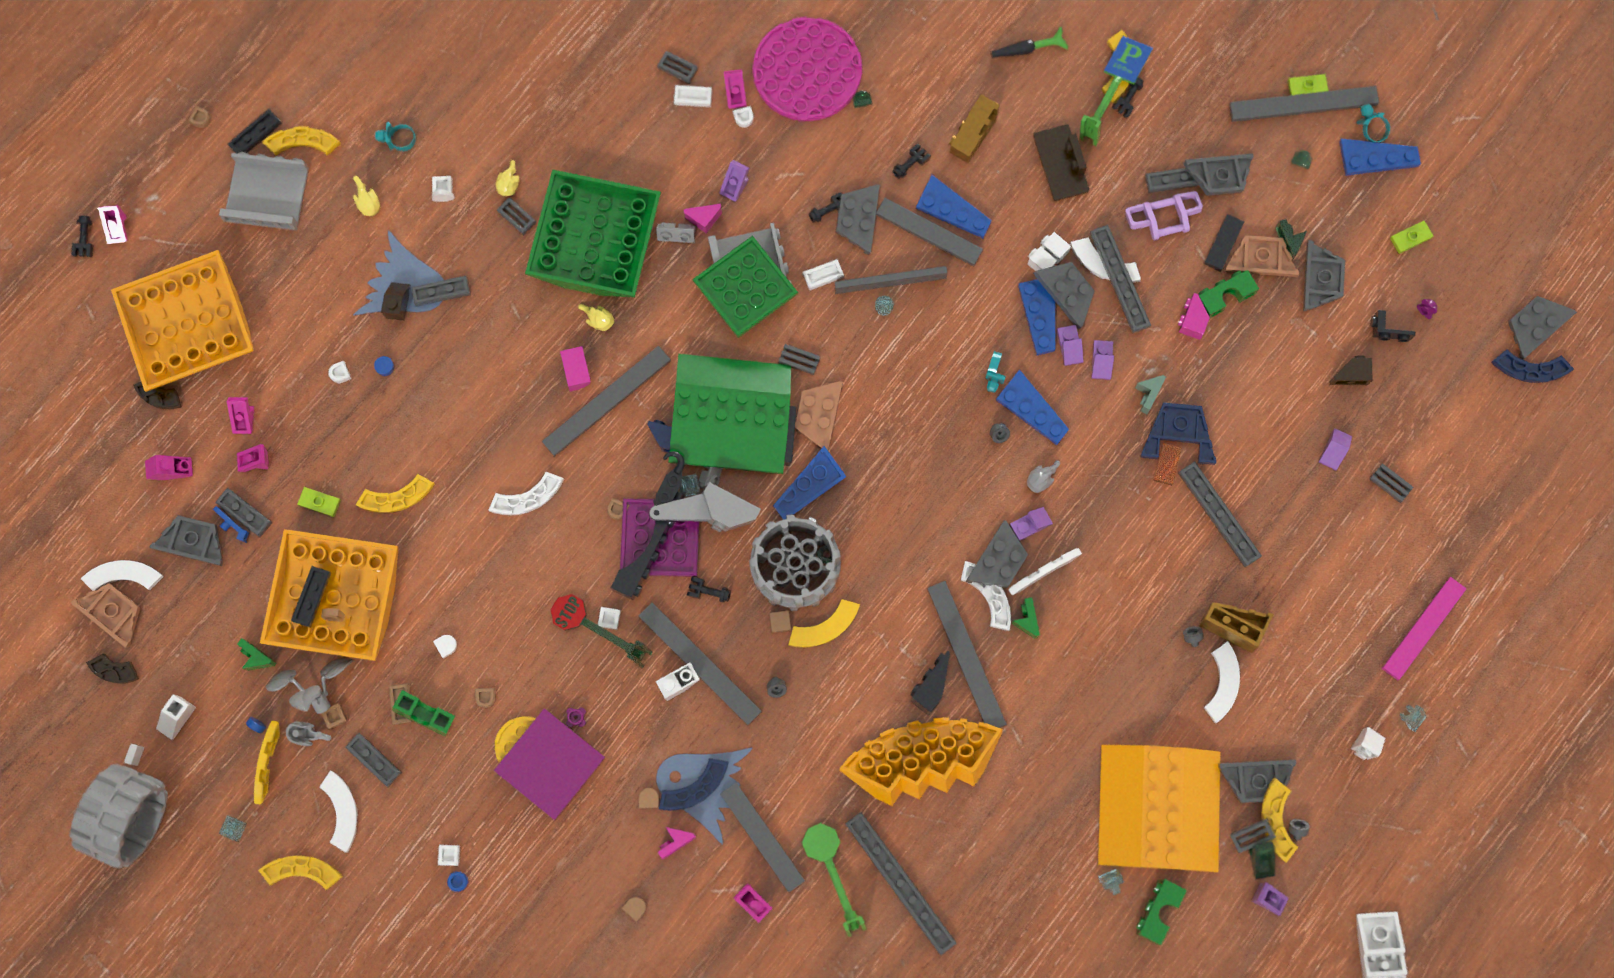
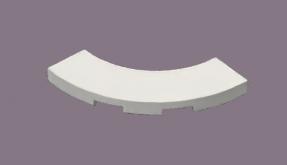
M1089 237L1070 243L1072 251L1081 264L1097 277L1110 280L1101 258L1091 244ZM1136 262L1125 263L1132 282H1140L1141 278Z
M545 472L539 483L526 493L520 495L496 493L489 512L501 515H520L531 512L547 503L557 493L564 478Z
M1076 548L1053 562L1051 561L1042 566L1038 571L1009 588L1010 593L1014 595L1023 591L1044 576L1076 559L1082 554L1079 548Z
M120 560L108 562L92 569L81 580L92 591L99 590L100 587L117 580L134 581L151 590L164 576L143 563Z
M965 561L961 581L966 582L976 564ZM969 583L982 593L989 605L991 614L990 627L1009 631L1011 612L1003 588L997 585L989 586L983 585V583Z
M1226 642L1211 653L1216 661L1220 678L1214 697L1204 709L1215 724L1231 709L1236 700L1240 685L1238 661L1229 642Z
M330 770L320 786L331 798L336 811V828L330 843L348 853L357 832V806L347 784L341 777Z

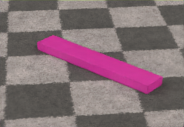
M1449 577L1381 669L1397 681L1400 680L1467 588L1452 577Z

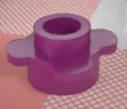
M1423 299L1422 303L1417 305V309L1427 319H1431L1432 314L1437 313V304L1431 299Z
M568 708L566 711L567 726H585V709Z

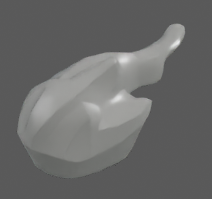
M1056 460L1050 467L1042 468V465H1039L1033 469L1027 479V486L1035 493H1040L1047 489L1054 481V478L1050 476L1055 474L1060 461Z
M295 721L289 724L286 729L287 739L297 745L312 746L313 743L309 740H331L330 735L324 734L321 731L316 732L312 728L314 725L307 722Z

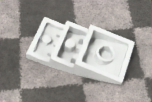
M1398 913L1357 914V933L1363 978H1406L1408 973L1404 959L1405 947Z

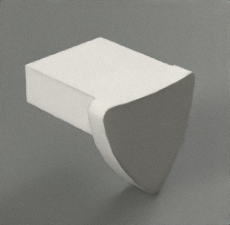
M432 177V201L454 200L452 177Z

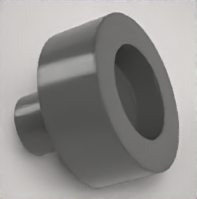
M996 423L990 430V436L995 443H1003L1009 438L1010 431L1005 424Z
M1188 627L1183 631L1184 641L1191 643L1192 647H1197L1204 638L1203 630L1200 627Z
M773 677L766 685L767 693L770 697H782L787 692L785 681L778 677Z
M1293 819L1289 823L1288 831L1294 835L1293 838L1295 840H1301L1302 837L1309 834L1310 825L1304 820Z

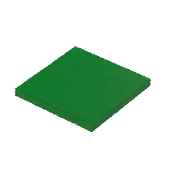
M753 235L692 279L737 338L798 295V291Z

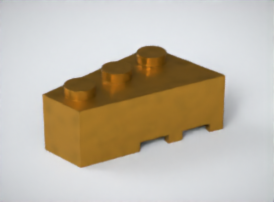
M980 94L975 105L971 108L968 117L961 123L958 129L959 132L951 138L949 153L969 163L997 121L1000 105Z
M1213 602L1206 610L1199 626L1253 653L1258 648L1274 614L1259 613L1251 609L1243 610L1235 606Z

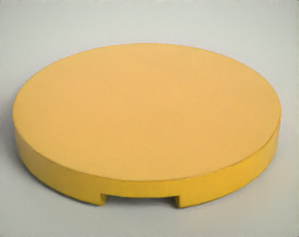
M518 717L509 720L500 728L495 738V753L499 763L536 718Z

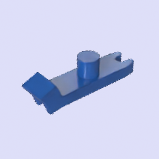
M215 506L213 510L224 519L220 527L227 531L232 526L238 532L236 539L247 543L246 540L249 532L243 530L219 507Z

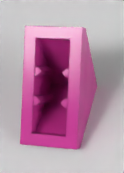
M721 204L684 209L685 219L705 233L710 230L722 214Z

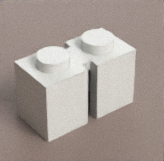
M1055 232L1051 236L1047 235L1041 241L1042 246L1038 249L1034 248L1028 255V265L1035 271L1056 266L1055 264H1059L1069 253L1071 246Z

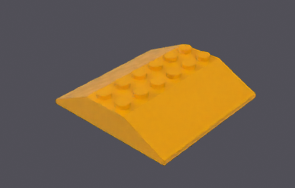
M219 250L111 289L145 392L254 351L247 319Z
M284 529L260 644L376 661L388 626L394 597L398 546ZM311 566L330 571L331 576L310 628L294 623L291 619ZM339 609L345 614L344 621L324 620L321 617L322 610Z
M1101 745L1098 865L1219 872L1220 769L1218 764H1220V752L1180 747Z

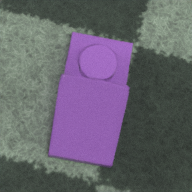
M732 160L719 194L736 202L749 180L746 177L749 168Z
M1076 325L1057 328L1064 366L1083 363L1082 339H1079Z
M1094 340L1091 379L1111 380L1114 361L1113 341Z
M1044 507L1028 512L1026 516L1012 522L1010 527L1018 540L1021 541L1053 523Z

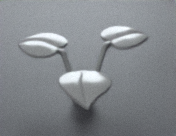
M342 658L324 666L320 671L322 675V692L320 686H311L304 690L293 678L297 673L292 669L278 673L265 687L268 691H277L285 687L289 682H292L300 691L290 698V704L303 711H308L310 704H312L316 713L320 714L331 707L326 698L328 692L325 680L335 677L355 661L354 659Z

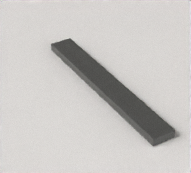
M1376 86L1230 102L1229 108L1231 120L1235 122L1360 108L1366 104L1378 106L1379 98Z
M657 346L546 437L542 443L555 457L671 362V359Z
M946 581L927 588L983 722L998 728L1006 726L1005 719Z
M653 603L639 615V618L686 664H692L696 674L747 725L762 712Z
M862 812L845 823L940 956L957 944Z

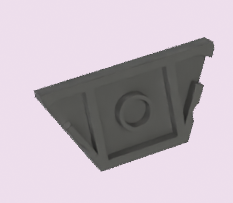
M1253 154L1188 159L1183 164L1207 196L1241 193L1245 189Z
M880 185L841 194L835 232L847 238L853 245L856 244L862 248L864 253L870 255Z
M1308 240L1306 247L1303 311L1314 309L1341 299L1344 296L1345 260L1333 255L1331 251L1325 248L1322 249L1316 246L1312 240Z
M1069 262L1035 271L1033 273L1071 322L1076 325L1077 329L1081 328L1084 324L1094 289L1075 265Z
M1539 296L1533 299L1508 321L1510 329L1514 333V341L1518 344L1521 352L1520 358L1522 360L1525 359L1577 312Z
M178 515L172 521V524L161 533L162 536L150 545V548L218 566L223 565L218 530L215 524Z
M1004 520L967 578V583L976 582L983 583V585H997L998 587L1008 588L1028 554L1007 521Z
M1296 760L1220 763L1218 766L1239 802L1253 803L1263 802L1266 790L1273 778L1287 786L1292 770L1296 765Z

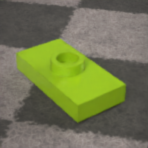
M1325 74L1288 79L1290 95L1328 91Z
M1422 221L1391 236L1390 239L1398 253L1401 254L1432 239L1433 234L1426 222Z
M304 487L297 505L335 517L341 499Z

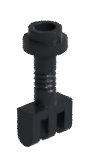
M1138 77L1134 85L1129 83L1131 87L1124 99L1118 97L1115 100L1112 108L1116 110L1119 107L1117 112L1120 114L1126 109L1123 117L1128 118L1134 107L1129 103L1136 91L1142 90L1143 80Z
M918 143L909 151L912 157L902 165L896 164L892 172L896 178H904L907 175L906 171L913 164L919 162L923 165L931 158V155L928 153L922 157L926 150L923 148L917 152L921 147Z
M839 192L831 196L830 200L832 203L819 210L816 208L811 209V212L808 213L811 221L818 223L821 221L822 216L834 210L838 211L840 202L838 199H840L843 193Z
M79 216V219L76 221L80 225L79 243H72L71 254L73 257L78 256V249L80 257H85V252L87 257H92L93 245L87 243L88 226L92 225L91 217Z
M691 577V581L697 583V585L689 584L688 588L695 590V593L687 591V596L700 599L701 593L719 597V601L723 603L729 601L731 590H728V588L723 587L722 590L706 587L704 586V579Z

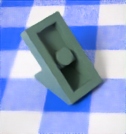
M1162 375L1137 383L1135 389L1145 393L1140 402L1143 405L1141 412L1148 414L1166 376Z

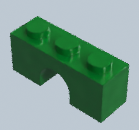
M1246 270L1244 272L1238 271L1231 276V279L1227 281L1223 279L1217 282L1214 288L1210 290L1205 288L1198 294L1209 317L1212 318L1223 312L1226 308L1222 295L1232 294L1240 303L1254 296L1259 287L1249 271Z
M401 690L392 707V711L445 737L455 716L438 707H430L421 702L420 698Z
M1162 879L1161 882L1157 881L1153 889L1155 895L1152 900H1148L1144 910L1147 911L1144 919L1140 918L1136 925L1138 935L1157 945H1162L1170 928L1161 922L1159 918L1160 909L1164 905L1179 909L1187 892L1186 889L1166 879Z

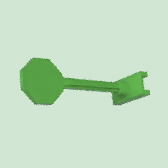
M821 823L808 828L802 841L803 847L808 857L825 862L845 912L846 922L843 923L847 936H852L850 930L855 931L860 928L859 926L862 927L863 931L867 930L862 916L857 917L856 912L852 910L832 860L840 845L836 830Z

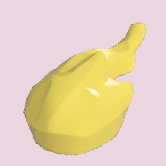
M514 160L510 161V167L507 170L499 173L495 182L497 192L500 195L511 196L517 191L519 176H513L516 173Z
M354 176L353 179L358 187V197L353 195L356 206L364 215L374 216L380 209L378 197L373 189L367 192L365 184L361 182L358 176Z
M583 304L578 306L590 318L586 319V323L600 331H606L613 325L614 317L601 306L597 308L588 307Z

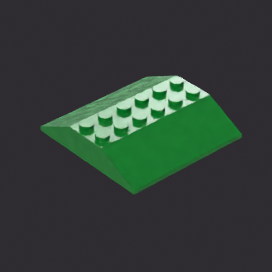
M552 169L525 275L580 292L600 296L635 297L661 192Z
M678 354L669 452L675 451L680 453L684 458L685 465L783 474L790 409L791 366ZM670 456L668 463L677 464L678 460L676 457Z

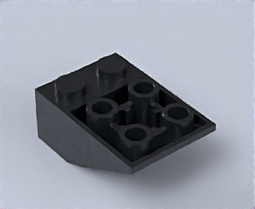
M949 651L938 656L934 663L935 668L927 670L922 678L924 682L921 686L917 684L910 694L912 696L910 702L928 716L943 697L950 656Z

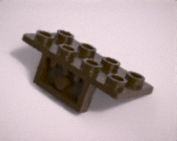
M1066 124L1034 133L1033 137L1053 200L1058 201L1088 193L1090 189L1085 177L1087 166L1076 133L1071 134L1069 125Z

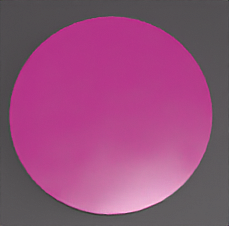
M799 17L777 25L762 39L754 55L753 78L760 97L772 110L793 120L817 121L838 113L853 99L861 82L862 60L854 40L840 26L825 19Z

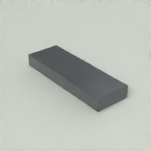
M1186 168L1145 174L1148 193L1199 186Z
M467 276L411 287L415 306L471 295Z
M229 488L215 502L259 537L272 524L269 519Z
M358 733L345 747L386 787H389L402 773L361 733Z

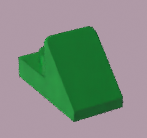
M1025 598L1023 604H1021L1022 616H1026V618L1013 620L1012 624L1036 639L1039 638L1040 633L1033 598Z
M241 638L237 643L242 648L240 652L249 657V660L242 669L250 671L273 667L277 664L247 640Z

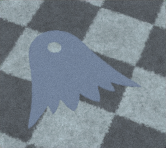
M388 231L389 243L393 253L384 252L390 263H375L377 270L383 277H377L368 281V284L378 292L367 295L366 298L373 301L361 307L353 315L381 312L384 294L391 282L411 285L406 311H430L442 302L421 306L414 305L411 287L443 281V278L434 269L410 253Z
M752 748L719 754H678L671 756L663 761L657 771L656 780L658 788L662 793V790H678L688 787L702 775L709 758L728 761L727 771L717 789L704 801L690 808L683 809L705 826L723 844L722 834L716 819L725 821L722 812L718 808H729V806L720 794L735 783L740 786V783L729 775L741 769V767L734 766L733 764L744 758ZM673 771H678L681 774V779L677 783H673L669 778L670 773Z

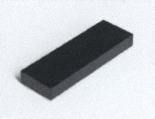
M268 109L227 145L237 154L239 152L248 153L278 128L282 122Z
M1227 214L1204 262L1205 265L1221 272L1244 221Z
M790 406L784 466H790L792 463L796 406Z
M311 566L292 616V622L311 628L331 576L330 571Z

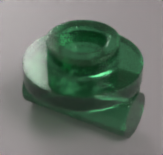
M867 91L855 93L853 96L854 108L871 105L870 93Z
M1300 150V152H1295L1291 163L1309 169L1313 158L1309 152Z

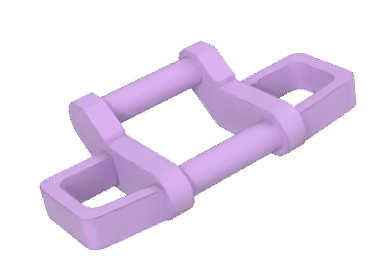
M1193 191L1176 194L1172 198L1152 203L1144 202L1126 209L1125 215L1131 229L1149 226L1152 240H1157L1161 236L1181 231L1183 233L1189 232L1188 216L1200 213L1203 206L1198 193ZM1194 199L1197 207L1186 210L1182 200ZM1175 205L1180 218V224L1158 230L1157 221L1152 210ZM1143 210L1147 220L1134 222L1131 214Z

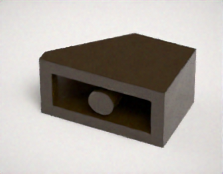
M391 282L384 294L381 313L386 319L405 321L410 284Z
M1362 355L1355 356L1330 380V385H1369L1373 381L1372 358H1365Z

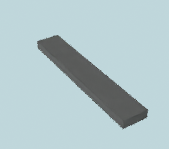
M887 198L883 200L876 212L878 217L972 266H975L983 252L981 247Z
M1106 225L1090 231L1092 240L1132 333L1151 327L1109 226Z
M942 266L835 281V293L841 294L946 279L947 267Z
M1193 462L1179 471L1178 474L1243 566L1247 567L1261 558L1260 552L1198 465Z
M735 783L723 791L720 795L787 891L791 892L802 884L805 880L738 784Z

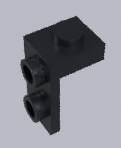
M1378 310L1370 320V327H1373V337L1379 338L1382 341L1398 339L1399 342H1409L1416 333L1415 331L1385 329V310Z

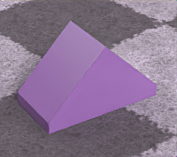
M1334 428L1319 463L1337 470L1350 448L1352 436Z
M1260 883L1251 901L1280 916L1289 898L1270 884Z

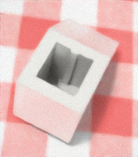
M688 663L657 680L656 683L664 698L668 701L686 691L700 679L692 664Z
M173 694L161 710L156 729L173 740L196 707L182 697Z
M1367 727L1361 731L1351 749L1356 751L1354 754L1363 760L1375 758L1380 755L1385 738Z

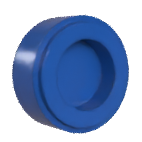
M381 356L376 359L374 368L379 375L388 376L394 370V363L389 357Z
M249 717L246 721V725L257 733H263L267 727L254 717Z
M453 872L448 877V887L454 892H461L468 886V877L463 872Z

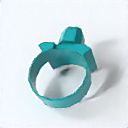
M1366 104L1361 107V114L1364 118L1358 120L1355 124L1363 125V135L1368 141L1382 142L1390 134V123L1383 117L1384 113H1373L1372 106ZM1376 117L1383 120L1386 127L1383 138L1378 141L1372 140L1367 132L1370 120Z
M388 121L386 123V131H376L375 139L379 142L386 141L390 150L395 148L398 151H408L415 145L416 135L408 125L401 124L393 128ZM403 128L411 130L414 137L409 145L406 147L393 145L391 138L397 130Z
M996 351L993 353L985 378L988 379L987 391L993 393L997 391L999 383L1004 384L1006 377L996 373L1002 353Z

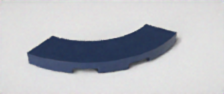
M1508 349L1491 362L1506 375L1530 383L1554 381L1574 370L1562 355L1554 360L1535 364L1516 357Z
M709 758L706 769L693 784L678 790H662L659 810H682L704 801L720 785L729 762Z

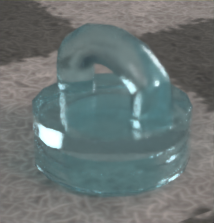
M888 296L879 297L875 302L876 312L885 316L890 314L893 310L892 299Z

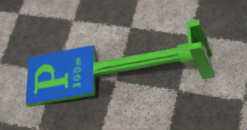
M1122 36L1104 69V73L1114 76V79L1094 116H1083L1080 127V140H1083L1086 136L1093 139V145L1097 146L1100 139V120L1116 90L1123 80L1133 85L1135 84L1153 50L1152 47Z

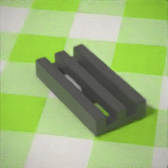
M668 51L664 53L657 65L658 69L690 84L691 79L695 76V72L698 71V66ZM666 58H669V59H671V60H673V61H675V62H677V63H679V64H681V65H683V66H685V67L691 69V71H688V70L682 68L681 66H679V65H677V64H674V63H672V62L666 60ZM663 63L666 64V65H668V66H670V67H672V68H674V69H676V70H678V71H680V72H682V73H684V74H686V75H688V76H685V75H683V74H681V73H679V72H677V71H675V70H673V69H671V68H669V67L663 65Z
M510 197L497 209V212L523 236L527 230L531 229L532 225L536 224V220ZM510 203V204H511L517 211H519L527 220H529V222L526 223L521 217H519V216H518L510 207H508L507 205ZM503 209L507 210L524 227H520L511 217H509L503 211Z
M785 344L778 362L814 375L820 361V356ZM787 351H790V352L799 354V355H801V356H804V357L813 359V360H815V362L810 361V360H807V359L802 358V357H799V356H796V355H794V354L788 353ZM788 357L796 361L811 365L813 367L811 369L803 365L786 360L784 358Z
M1383 463L1370 478L1372 482L1400 503L1403 502L1404 498L1414 488ZM1377 476L1385 480L1389 485H1391L1400 493H1402V495L1400 496L1398 493H1396L1393 489H1391L1389 486H1387L1385 483L1379 480Z
M1267 818L1230 834L1239 853L1276 838ZM1265 825V828L1261 830H1258L1240 839L1236 838L1242 834H1245L1249 831H1252L1256 828ZM1263 833H1269V835L1265 837H1262L1244 846H1240V843L1245 842Z

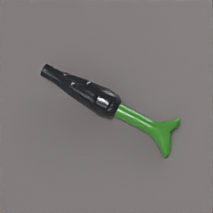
M1059 27L1057 33L1052 38L1035 42L1030 39L1023 40L999 50L991 51V57L1027 55L1033 53L1037 48L1058 45L1068 50V45L1062 38L1063 30Z

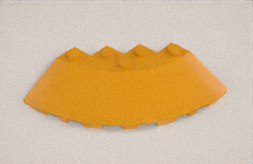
M945 717L933 718V722L922 724L917 720L909 722L906 727H900L895 730L891 728L879 734L880 737L873 741H867L864 744L865 746L858 752L855 751L839 769L874 798L890 806H893L902 792L920 800L929 785L946 793L956 779L975 786L986 769L1003 729L983 722H979V724L967 722V719L962 718L960 720H949V718Z

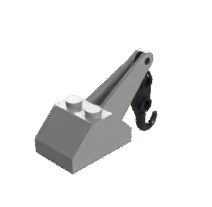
M671 451L665 454L663 460L673 456L677 458L678 463L665 476L656 493L655 500L657 505L649 511V516L652 520L704 521L712 525L711 528L714 530L726 532L751 524L757 518L761 510L760 508L710 482L705 486L702 494L673 501L682 483V471L685 461L678 452Z

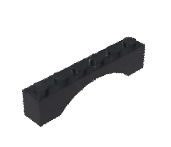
M677 491L673 501L684 499L683 494ZM655 498L653 500L654 506L657 505ZM657 520L655 522L654 533L649 545L637 560L618 571L611 586L612 591L633 601L635 597H639L643 589L641 584L644 579H648L651 573L649 568L652 562L657 561L660 554L658 550L661 544L664 545L668 538L666 533L669 527L673 528L676 521Z

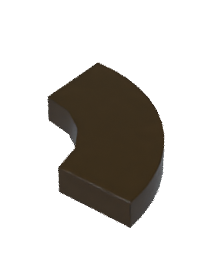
M142 382L133 384L137 394L145 402L156 408L169 410L182 407L176 389L166 390L157 387L145 392Z
M103 653L86 662L96 676L108 682L124 684L139 679L130 661L115 663Z

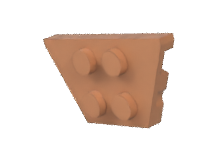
M1245 235L1225 268V272L1233 273L1248 270L1250 274L1299 276V271L1292 262L1293 258L1286 249L1284 239L1277 237Z
M842 381L802 391L795 421V430L805 435L808 440L820 448L825 446L828 451L843 385Z
M108 583L100 587L99 590H93L87 593L86 596L70 602L127 649L130 647L140 607L116 587Z

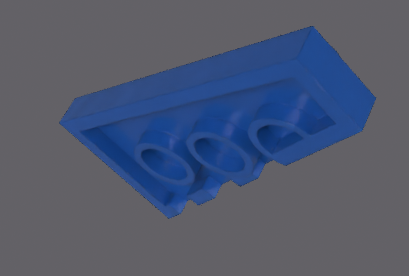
M1350 139L1339 140L1346 176L1413 168L1421 165L1418 147Z
M931 175L916 206L917 210L980 238H984L992 221L933 175Z
M1038 279L1019 283L1018 288L1036 356L1055 352V300Z
M1020 369L996 399V401L1055 445H1058L1069 431V428Z
M823 446L773 505L782 520L786 519L787 515H794L846 478V475L825 446Z

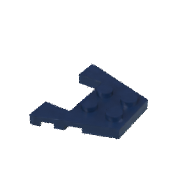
M1163 402L1140 458L1158 459L1160 440L1199 444L1198 463L1215 465L1217 460L1213 453V446L1207 431L1208 427L1202 406Z

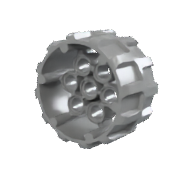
M790 514L786 516V519L774 523L770 521L766 524V529L758 538H754L749 565L757 590H760L769 603L774 606L778 604L789 607L791 611H797L800 607L810 605L815 607L819 605L820 601L829 592H833L841 570V555L834 540V535L830 530L820 526L815 518L809 517L808 520L800 519ZM789 532H806L815 536V538L804 539L799 543L798 539ZM782 534L781 549L774 548L769 553L764 552L768 543ZM788 540L795 542V546L791 549L784 546ZM825 544L830 552L832 563L829 562L826 566H823L822 561L815 557L818 551L817 545L822 546ZM812 545L814 547L813 552H804V546ZM775 554L782 557L778 563L771 561V557ZM792 559H799L801 564L798 567H793L790 565V561ZM768 560L769 565L775 569L773 572L774 581H764L759 572V563H764ZM817 563L820 566L819 570L811 571L809 569L810 564ZM785 573L787 574V579L779 581L777 580V575ZM822 573H826V580L817 589L809 592V577H818ZM799 577H804L807 580L802 586L797 585L795 582ZM792 583L797 591H801V595L782 594L776 591L775 588L777 586L785 587Z
M119 764L110 765L108 769L101 771L96 776L95 780L83 794L73 816L70 829L71 845L76 851L115 868L129 867L145 852L158 831L166 810L168 798L165 784L129 767Z

